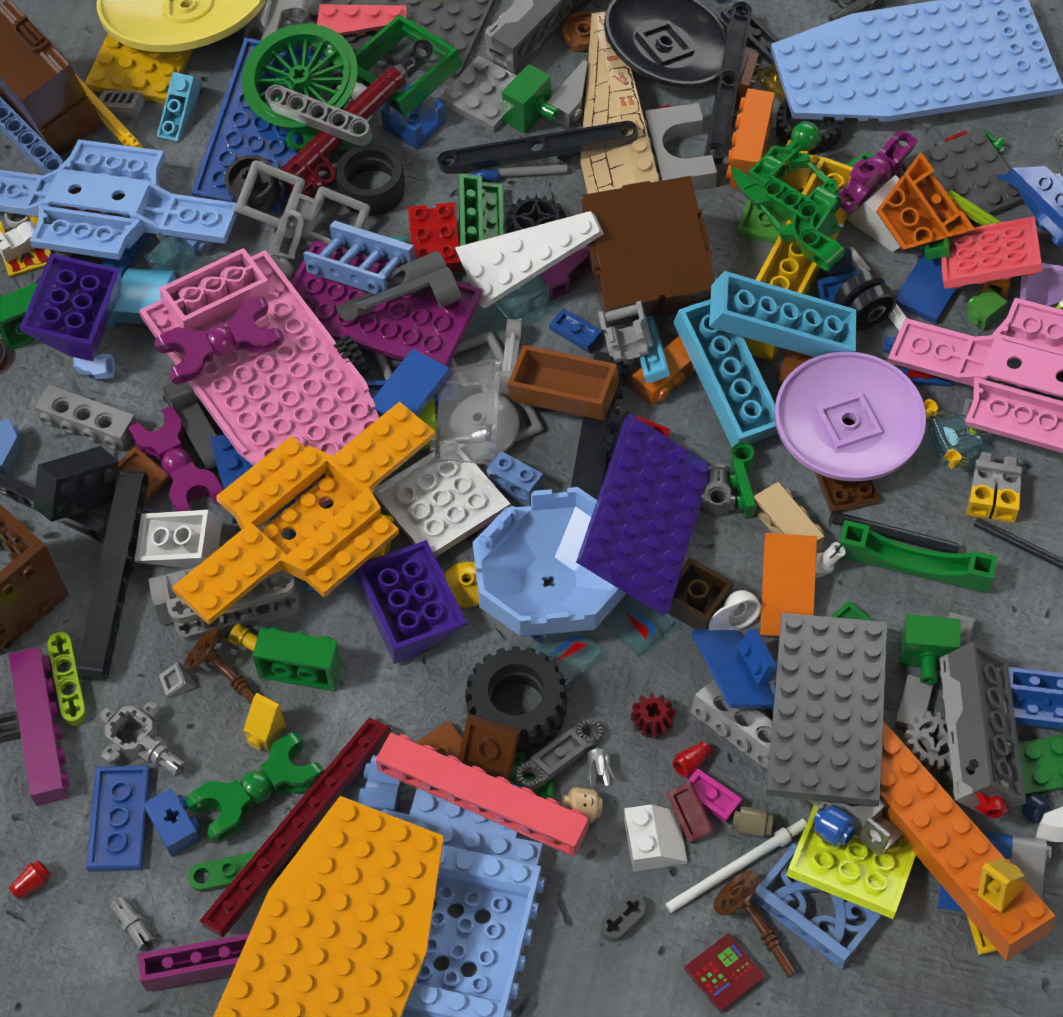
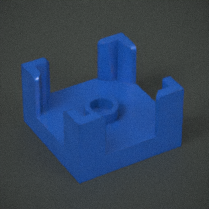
M409 84L406 88H404L403 93L406 92L412 86V84ZM435 100L434 110L422 102L407 117L396 110L391 114L390 105L387 104L381 109L383 129L413 148L418 149L446 123L444 104Z

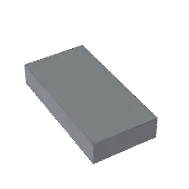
M907 676L895 725L907 728L909 723L914 721L918 714L922 717L925 715L933 684H923L920 682L919 677Z

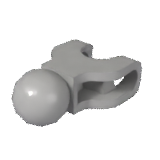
M294 210L286 211L281 216L278 228L272 226L269 237V255L289 281L293 275L291 261L294 260L303 227V217ZM292 217L293 219H295L296 227L292 222H290V225L287 228V218Z

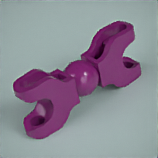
M901 130L889 139L875 157L859 160L849 174L851 179L839 192L842 198L840 208L847 212L855 211L876 189L877 185L886 183L895 175L898 177L903 168L901 164L914 149L917 139L908 132ZM899 141H905L907 145L903 147L899 144ZM849 195L854 201L849 202L845 198Z
M259 297L242 303L238 307L235 317L226 321V326H213L206 334L204 330L192 332L188 329L177 327L157 336L154 344L160 353L178 352L185 357L182 362L172 367L170 372L172 382L179 385L197 379L201 375L204 365L213 360V355L225 356L233 348L236 351L247 349L251 352L262 354L280 346L285 339L280 329L264 330L258 328L255 324V321L267 314L269 308L267 300Z
M172 406L161 411L164 415L165 423L157 431H147L140 423L129 426L130 434L137 448L148 457L158 459L162 470L172 478L173 484L170 487L169 496L176 512L190 511L189 505L191 501L201 495L208 496L214 504H219L216 496L223 489L213 472L196 468L191 455L182 449L181 444L184 440L185 432L182 427V421Z

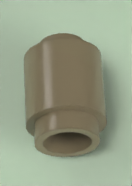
M741 806L740 811H734L732 827L737 828L738 834L757 837L771 835L773 814L767 813V810Z

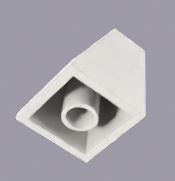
M896 175L875 191L859 208L847 217L851 224L892 252L900 246L876 213V210L900 180Z

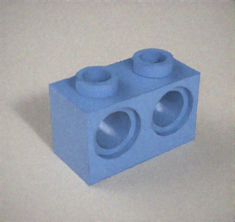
M502 451L499 452L487 468L488 479L499 491L527 506H531V494L534 491L543 490V473Z

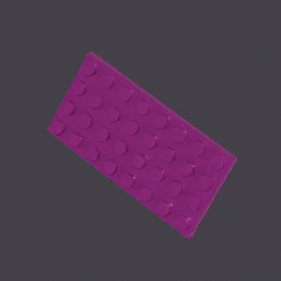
M313 240L308 252L319 255L328 244ZM338 248L329 258L339 261L348 250ZM359 253L349 265L359 267L368 256ZM379 259L369 271L379 274L389 262ZM305 260L302 261L291 282L292 286L334 340L337 341L349 335L359 348L401 361L414 349L447 367L478 307L483 292L481 288L456 281L462 300L443 308L439 307L433 290L430 287L411 296L405 294L378 304L371 313L352 321H346L340 317L336 306L368 293L367 291L309 273L306 270ZM399 265V266L393 271V273H394L399 267H401L402 265Z

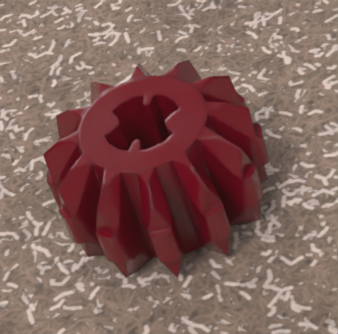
M651 692L649 699L641 695L639 703H633L632 710L634 712L630 714V720L634 722L633 728L635 731L642 729L641 735L643 737L648 733H652V738L655 739L657 732L665 736L667 728H673L674 721L672 719L676 717V712L672 709L671 700L664 702L663 694L658 698H654V694Z

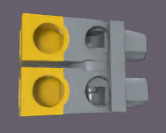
M981 453L979 460H976L972 475L966 515L989 519L994 493H996L992 520L1015 523L1019 512L1022 467L1019 466L1017 457H1004L1002 464L994 462V455L992 453Z

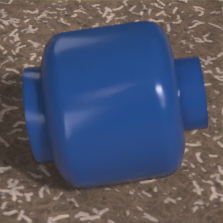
M836 805L829 806L827 809L822 807L813 819L816 823L814 828L815 834L832 847L846 846L856 833L857 828L854 827V818Z

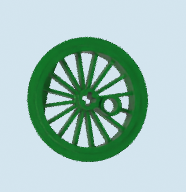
M295 24L281 28L265 37L250 53L242 74L244 97L255 114L273 125L289 130L293 128H313L273 112L270 106L263 102L267 100L266 92L260 93V87L280 85L303 95L305 94L310 97L308 93L310 92L317 100L343 110L351 97L357 80L358 67L356 56L347 40L328 27L317 24ZM303 45L302 64L298 65L293 47ZM310 45L316 51L307 66ZM287 49L290 50L295 64L293 68L279 56L280 53ZM323 54L325 58L317 64L318 60ZM273 59H276L289 73L268 66V64ZM331 62L334 64V66L326 68ZM263 72H268L273 75L281 77L273 79H261ZM338 72H341L343 77H328ZM322 85H340V87L336 91ZM316 91L333 97L326 102ZM282 97L275 98L274 102L280 101ZM297 105V110L301 109L303 105ZM318 113L314 118H320L324 113Z

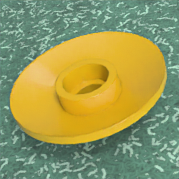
M461 562L450 567L444 574V577L459 607L472 608L478 606L479 598L475 562ZM471 579V581L468 583H465L462 580Z

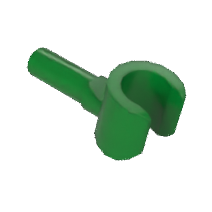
M983 129L982 131L998 154L1004 151V147H1002L1005 143L1004 139L1001 137L996 139L986 129Z

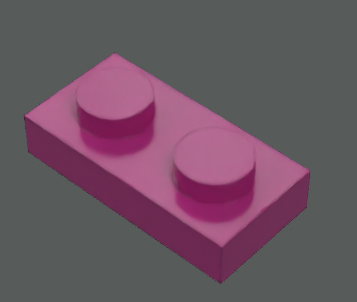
M698 768L687 781L693 782L704 808L724 823L730 819L734 811L742 803V798Z

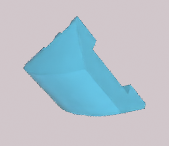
M128 268L121 279L122 288L107 327L117 328L118 323L146 324L141 318L139 310L161 300L159 288L177 280L175 271Z

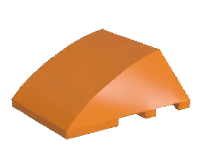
M922 152L919 153L876 210V213L902 250L975 230L964 212L957 209L933 174L935 170Z

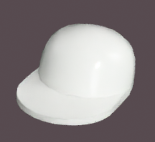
M746 590L733 592L725 600L723 608L719 609L711 617L708 629L739 631L752 624L759 617L762 606L755 595Z

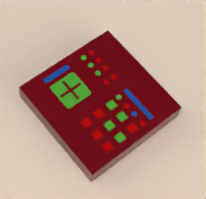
M729 933L684 967V970L719 1013L726 1010L765 978Z

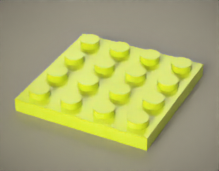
M814 805L786 876L893 919L916 854L902 838L880 857L858 840L856 835L853 836L846 846L832 847L814 832L816 823L813 819L820 810Z

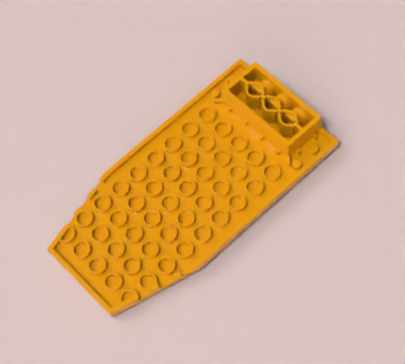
M340 796L269 889L213 1017H402L428 952V940L433 919L432 914L436 899V887L441 866L444 836Z

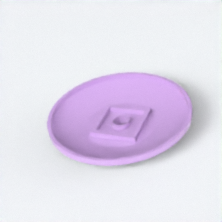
M833 352L819 355L802 363L788 375L777 395L775 424L784 446L805 467L832 479L866 481L891 474L913 457L924 435L926 413L919 391L912 381L894 365L864 353ZM849 418L854 420L855 424L846 425L842 420Z

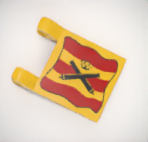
M29 216L31 222H33V224L36 227L38 224V217ZM0 222V231L4 234L6 232L2 222ZM33 248L8 263L4 260L9 278L44 268L51 251L49 249Z

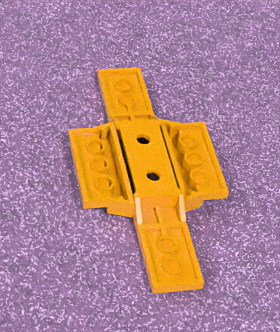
M399 401L333 456L310 445L304 447L293 436H290L216 496L217 502L235 517L241 531L172 586L173 592L208 625L214 622L266 577L280 571L306 581L321 596H327L399 534V529L381 514V507L372 493L386 477L435 437V431ZM325 474V478L321 479L320 482L317 485H315L311 490L303 494L301 498L298 499L295 503H293L289 508L283 510V512L278 517H276L269 524L265 525L262 530L258 529L263 523H265L274 514L281 510L285 505L292 501L296 496L303 492L307 487L314 483L318 478ZM328 498L334 504L331 508L324 509L320 507L319 502L322 499ZM292 529L296 532V537L286 540L281 534L284 530Z

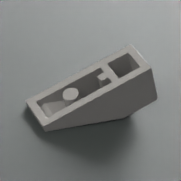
M586 60L580 63L547 101L550 105L560 109V114L555 122L568 129L575 122H578L583 114L582 109L588 61Z

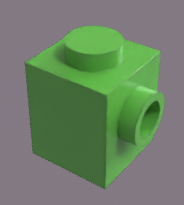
M989 287L979 296L974 295L969 300L966 317L971 324L984 331L1003 317L1007 301Z

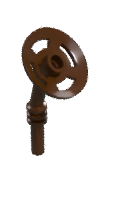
M217 627L210 629L192 648L184 662L183 668L189 671L204 661L206 663L211 662L230 681V686L237 694L243 695L252 704L255 693L251 690L250 683L241 674L238 675L217 655L218 651L214 649L219 639L220 629Z
M755 871L742 872L732 878L718 893L714 902V910L718 915L724 916L738 909H744L761 933L760 939L764 941L763 944L765 946H768V952L773 953L786 977L791 978L797 974V971L781 946L782 941L778 940L779 936L776 934L775 929L769 927L752 902V896L759 884V876Z

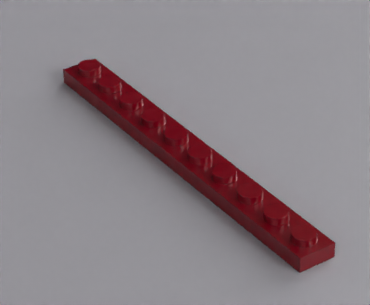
M370 717L365 721L200 919V923L204 928L222 938L225 937L364 768L366 763L387 740L390 733H392L388 725Z

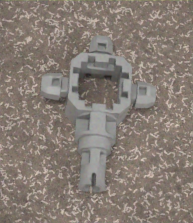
M154 702L147 703L141 708L142 712L133 706L122 707L119 712L111 708H105L100 713V718L106 725L105 736L110 744L101 755L106 763L109 765L114 764L121 758L120 754H122L129 760H137L142 757L148 763L161 765L175 777L181 774L178 769L182 772L185 770L186 762L172 754L170 748L166 746V742L157 736L152 720L154 721L158 717L160 708ZM134 722L136 724L138 722L145 729L146 733H141L138 736L136 744L134 742H131L130 745L128 743L124 744L117 737L116 733H121L126 728V723L131 724Z

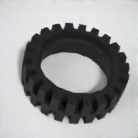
M786 98L784 103L781 102L776 118V133L780 137V141L782 143L785 142V146L788 140H791V132L793 130L788 123L791 112ZM828 117L832 122V126L829 130L820 134V142L814 149L810 150L811 155H815L817 150H819L820 154L824 153L826 148L830 150L833 148V144L836 145L842 135L844 120H835L833 117Z

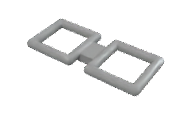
M257 160L251 164L235 206V210L238 213L278 228L279 218L246 206L260 171L294 185L284 213L294 210L301 214L305 222L301 235L309 241L313 242L315 240L325 244H329L332 241L330 238L312 232L325 197L360 211L354 227L363 229L370 212L368 204L323 186L318 188L314 199L301 194L305 185L303 178ZM289 217L286 220L287 228L290 225L292 217Z
M486 332L460 342L454 355L488 342L502 368L504 352L494 333ZM454 357L452 358L448 367L452 372L453 378L457 379V386L462 394L478 390L480 394L493 393L499 395V380L502 370L466 383ZM503 396L508 400L511 399L510 396ZM520 403L531 426L519 430L515 442L543 431V425L532 405ZM482 418L477 419L476 423L480 422Z

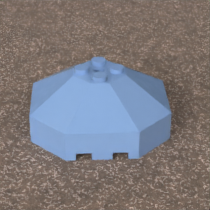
M572 487L567 488V492L552 493V489L534 491L531 494V506H511L510 508H505L473 541L479 607L519 636L595 630L626 595L622 590L576 563L597 500L580 488ZM545 578L546 580H549L550 578H553V584L555 586L552 587L549 585L547 587H544L543 579Z

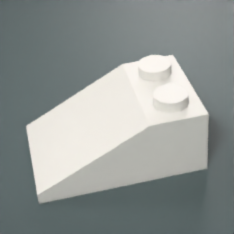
M209 510L141 514L134 561L142 564L188 569L197 567L219 549L223 520Z

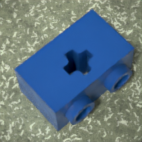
M170 788L143 803L150 820L171 857L200 842L197 832L201 828L194 816H187L185 810L189 807L182 794L176 796L173 789ZM176 819L177 822L173 824L171 820Z

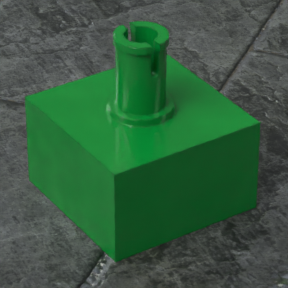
M528 64L502 91L503 122L524 134L542 116L554 122L560 114V109L547 103L551 98V76Z
M907 614L900 637L899 666L921 668V683L927 685L937 683V669L941 670L939 658L960 648V619Z

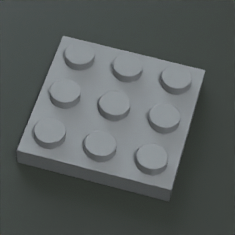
M478 55L439 97V100L445 107L495 132L503 123L502 91L517 75Z

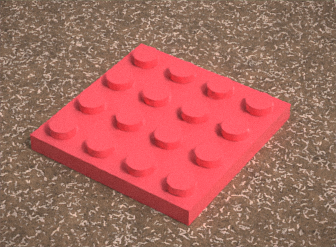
M1035 216L974 227L975 230L952 236L950 256L941 258L944 289H957L964 285L984 284L992 280H1008L1015 276H1030L1037 272H1043Z

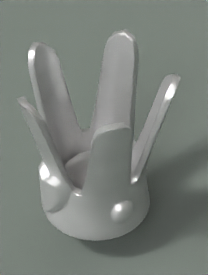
M596 746V749L589 751L587 754L589 762L587 781L590 779V786L594 787L598 773V775L603 777L605 785L610 786L609 772L613 779L615 777L609 765V752Z

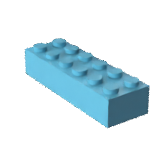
M724 271L711 285L709 327L813 357L833 352L856 351V309Z
M711 299L679 309L673 323L731 447L739 442L751 444L777 435L775 403L744 338L709 327Z

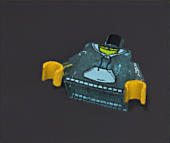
M927 399L923 403L926 419L932 418L930 419L927 433L944 470L953 469L954 467L970 468L980 456L983 440L991 438L992 433L965 426L968 414L960 415L938 408L934 400Z

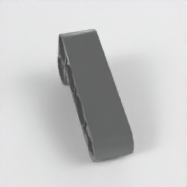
M172 382L164 386L163 390L167 403L174 408L180 417L185 436L192 448H195V453L204 469L211 472L217 470L210 437L217 435L197 403L193 389L188 382L179 385Z

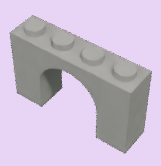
M699 103L645 110L644 122L659 181L691 176L694 190L715 188L717 171L712 155L684 159L669 154L664 148L674 139L702 135L703 118Z

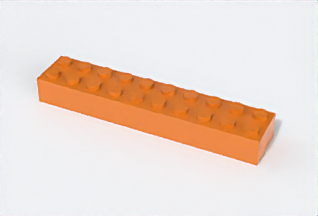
M883 721L880 800L886 806L882 816L903 833L901 838L1006 961L1050 934L1053 929L1055 915L1025 881L1022 891L1002 912H999L978 896L982 867L988 862L1001 858L1007 863L1009 862Z

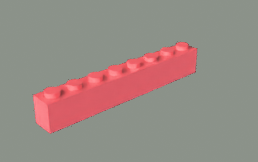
M390 733L375 759L377 769L381 773L575 857L589 829V818L581 811L566 809L554 799H543L536 796L528 788L522 787L520 789L511 785L503 777L498 776L495 778L486 774L480 767H469L462 764L458 758L439 754L429 745L421 746L416 744L411 738L403 734L398 736Z

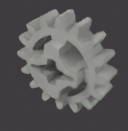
M929 711L923 717L918 714L914 721H911L907 726L908 730L903 737L908 740L904 745L907 748H911L912 754L918 758L920 763H926V769L928 770L933 765L936 766L937 770H941L944 764L950 767L951 758L948 747L947 724L945 720L941 719V713L937 712L934 717H932ZM946 751H948V753L938 756L939 752L945 753Z

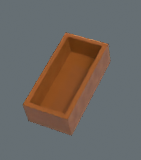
M523 345L507 386L511 401L605 421L619 383L617 364Z

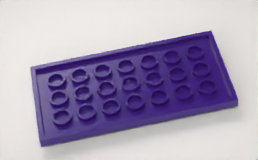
M629 414L623 422L576 563L664 616L670 610L702 501L701 495L704 493L709 477L708 468L711 465Z

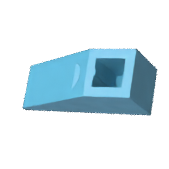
M173 72L157 133L158 138L179 142L197 105L202 83L194 76Z

